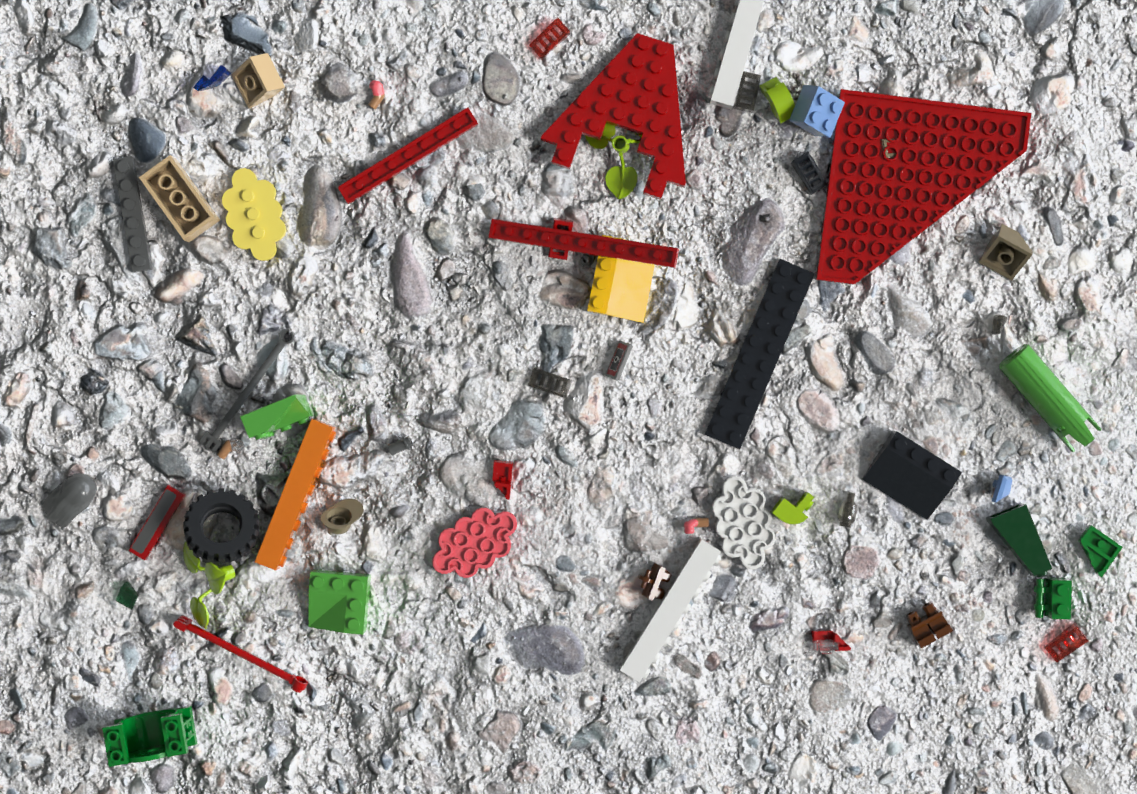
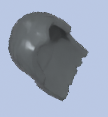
M76 473L59 484L48 494L42 503L47 520L56 523L60 527H67L92 502L97 491L95 481L89 475Z

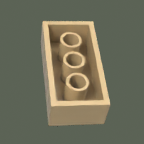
M169 155L139 177L184 241L190 243L220 221L180 163L173 156Z

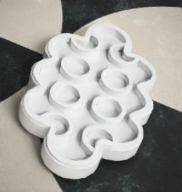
M730 476L722 484L723 495L717 497L712 503V512L718 518L715 530L723 538L721 547L727 556L739 557L741 563L746 568L757 569L764 564V550L771 548L775 542V533L769 527L772 515L770 511L764 508L766 500L761 490L747 488L745 481L741 477Z

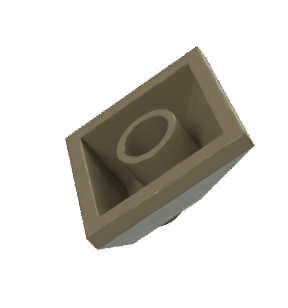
M1002 223L990 239L979 259V263L1012 281L1033 255V252L1019 232Z

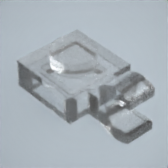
M834 640L803 641V645H810V650L803 652L805 656H812L816 651H821V654H832L833 650H839L838 642Z

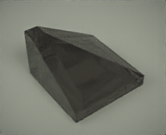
M995 315L993 317L992 335L1001 333L1007 321L1006 316Z

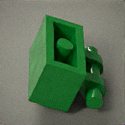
M1046 578V586H1044V579H1036V586H1034L1036 603L1033 604L1035 617L1043 618V610H1045V616L1048 618L1071 619L1072 581L1066 578Z

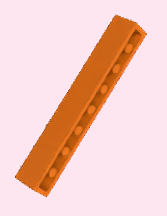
M311 419L255 563L273 570L284 567L287 560L285 556L286 551L291 549L294 542L292 538L294 531L297 532L301 525L299 518L301 513L304 514L308 507V503H306L307 498L312 496L315 485H313L315 478H319L322 472L320 465L322 460L327 459L330 451L327 449L330 442L333 443L336 437L335 426L317 419Z

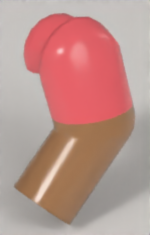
M373 80L369 84L373 97L368 105L376 110L384 99L385 93L382 83Z
M693 518L685 522L683 525L685 528L684 532L686 534H693L694 528L709 527V519Z

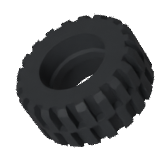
M220 488L218 492L213 493V490H209L206 496L199 495L197 501H192L189 505V511H186L184 516L183 528L189 550L193 551V555L196 558H202L204 563L212 562L216 566H219V563H225V566H228L233 561L238 563L242 560L243 556L247 557L250 554V550L256 545V540L259 536L257 510L253 508V503L250 500H246L245 495L241 493L237 495L235 490L230 489L229 492H224V488ZM215 513H229L239 520L240 532L234 539L218 543L211 541L204 535L203 524L208 517Z

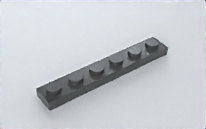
M128 156L113 159L132 272L153 270L134 157Z

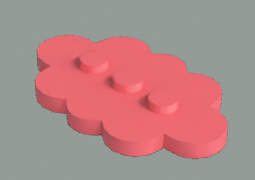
M481 507L476 509L471 517L459 518L454 528L444 529L438 537L441 549L433 556L432 564L434 569L441 574H448L455 570L459 576L470 578L477 573L478 568L487 569L491 567L495 557L501 558L509 553L511 549L509 536L517 528L516 517L508 511H502L495 515L491 509Z

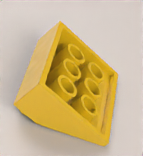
M598 256L587 312L643 323L655 265Z

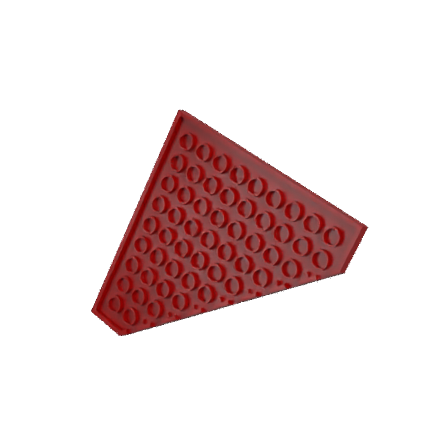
M841 89L839 99L845 103L835 125L816 280L854 285L912 239L1027 151L1032 113ZM887 139L889 142L883 151L881 140ZM888 149V154L896 153V156L887 158L885 151Z

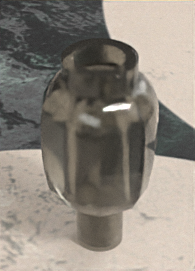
M848 492L846 500L840 505L837 517L840 522L839 526L851 528V524L855 522L857 515V505L854 502L855 493Z

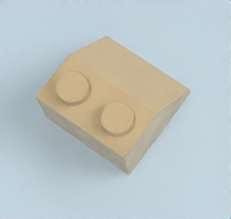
M268 53L249 57L232 74L248 109L276 96L285 88Z

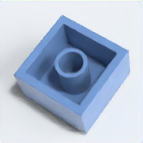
M803 85L789 121L814 136L831 138L845 102L820 86Z

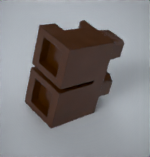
M931 602L922 606L926 615L921 618L916 611L906 614L909 623L907 626L917 646L921 649L936 641V638L940 639L953 631L950 624L944 618L942 611L937 609Z

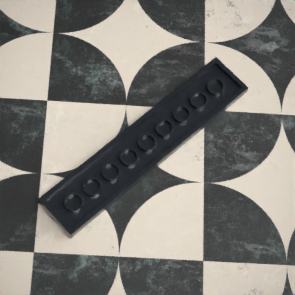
M783 259L778 260L704 435L741 449L815 273Z

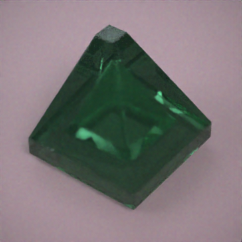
M126 581L120 588L116 601L133 610L139 595L132 585Z

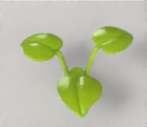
M606 123L601 140L585 136V138L596 149H604L607 147L608 142H611L615 151L619 153L621 167L614 166L610 168L605 180L608 189L616 198L623 199L634 190L638 180L636 170L633 167H625L623 153L628 151L630 143H640L641 139L627 140L621 135L612 138L616 131L615 125Z
M185 541L183 559L187 569L193 574L197 573L198 570L205 571L210 589L199 596L198 599L192 597L190 601V609L194 619L201 627L207 629L209 613L202 599L211 592L216 595L219 594L224 587L225 581L235 578V571L232 565L218 567L211 562L206 563L205 567H201L200 558H196L193 555V551L189 550Z

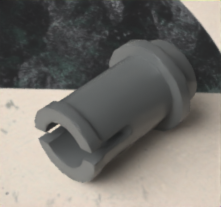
M402 436V439L387 446L390 454L394 456L406 449L410 450L413 447V442L409 436Z

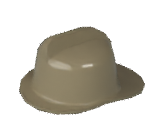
M343 499L325 510L320 518L322 524L326 526L328 534L340 535L349 531L351 524L362 516L364 512L363 505L356 499Z

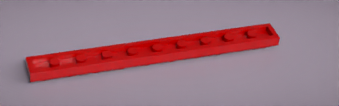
M497 219L491 220L488 237L495 240L675 269L679 249L674 247Z

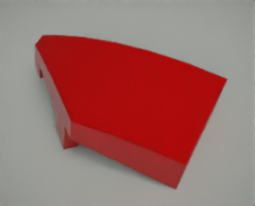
M494 460L492 481L494 486L505 495V498L510 500L513 462Z

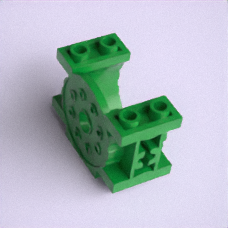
M191 706L176 709L169 708L117 718L114 720V725L102 728L109 767L187 754L189 746L198 744Z

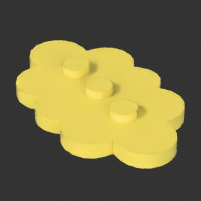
M240 168L232 176L233 188L226 190L222 196V204L228 210L226 223L234 230L232 240L238 248L243 250L251 249L256 259L269 261L275 256L277 251L275 242L283 239L287 231L284 221L280 219L283 209L281 204L275 200L276 189L272 183L267 180H258L255 173L250 169Z

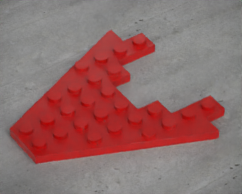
M637 33L542 134L541 141L557 146L551 163L570 170L581 136L585 135L601 140L606 123L642 134L637 153L655 158L643 191L644 195L661 200L667 182L685 188L686 179L674 45Z

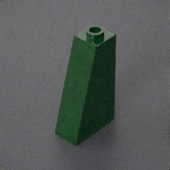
M1020 503L986 517L987 522L1030 575L1042 577L1048 574L1047 571L1053 569L1026 504Z

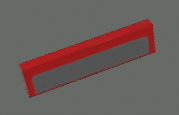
M167 485L128 551L143 560H147L186 494L171 485Z

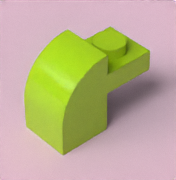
M774 77L759 85L761 92L770 103L772 113L780 124L790 119L795 104L784 82L781 83L777 77Z
M805 491L795 505L781 497L770 512L785 523H802L808 518L803 511H808L814 502L812 500L814 496Z

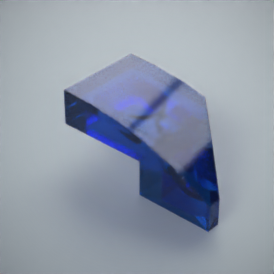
M220 65L210 79L203 75L193 88L198 92L215 88L223 83L231 72L223 65Z

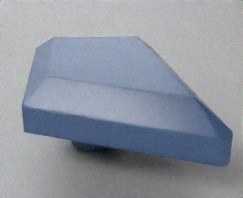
M999 475L998 480L993 481L995 491L992 502L996 503L1010 494L1011 477Z

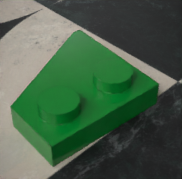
M1088 525L1078 540L1099 577H1103L1123 548L1092 525Z

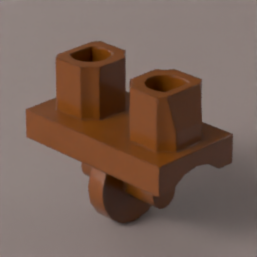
M653 563L651 570L647 569L645 575H638V578L642 580L640 587L644 588L641 595L652 601L654 598L662 600L665 590L659 587L660 582L668 583L672 574L665 570L666 568Z

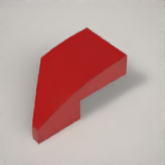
M812 630V650H851V647L832 630Z

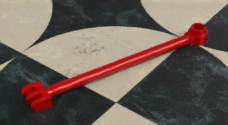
M181 615L173 623L175 628L183 632L188 630L288 681L292 685L291 689L295 692L301 693L308 684L305 678L294 674L291 675L192 624L193 620L184 615Z

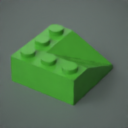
M295 394L240 417L248 437L262 440L274 436L273 432L277 430L284 432L292 429L291 425L297 422L299 425L309 422V418L313 416L306 396Z
M312 570L309 581L308 627L363 635L366 632L371 574Z

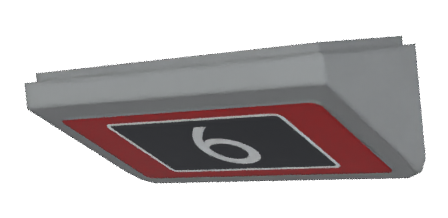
M623 341L618 342L605 373L607 377L617 381L620 380L633 348L632 344Z

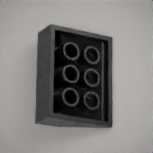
M892 431L862 480L928 520L951 491L962 472L901 433Z

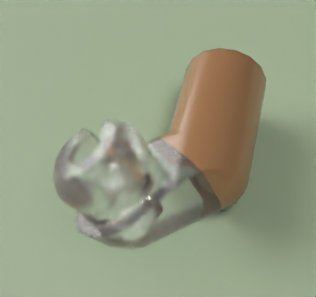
M240 439L226 440L217 456L225 460L231 451H242L244 448L243 441Z

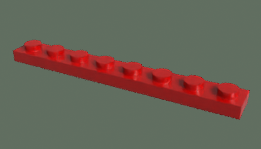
M469 107L343 183L338 189L347 204H350L479 124Z

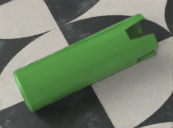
M1029 344L1018 347L1002 360L999 366L1000 370L1071 452H1075V449L1065 437L1068 434L1084 447L1095 439L1084 422L1087 419L1097 431H1101L1099 425Z

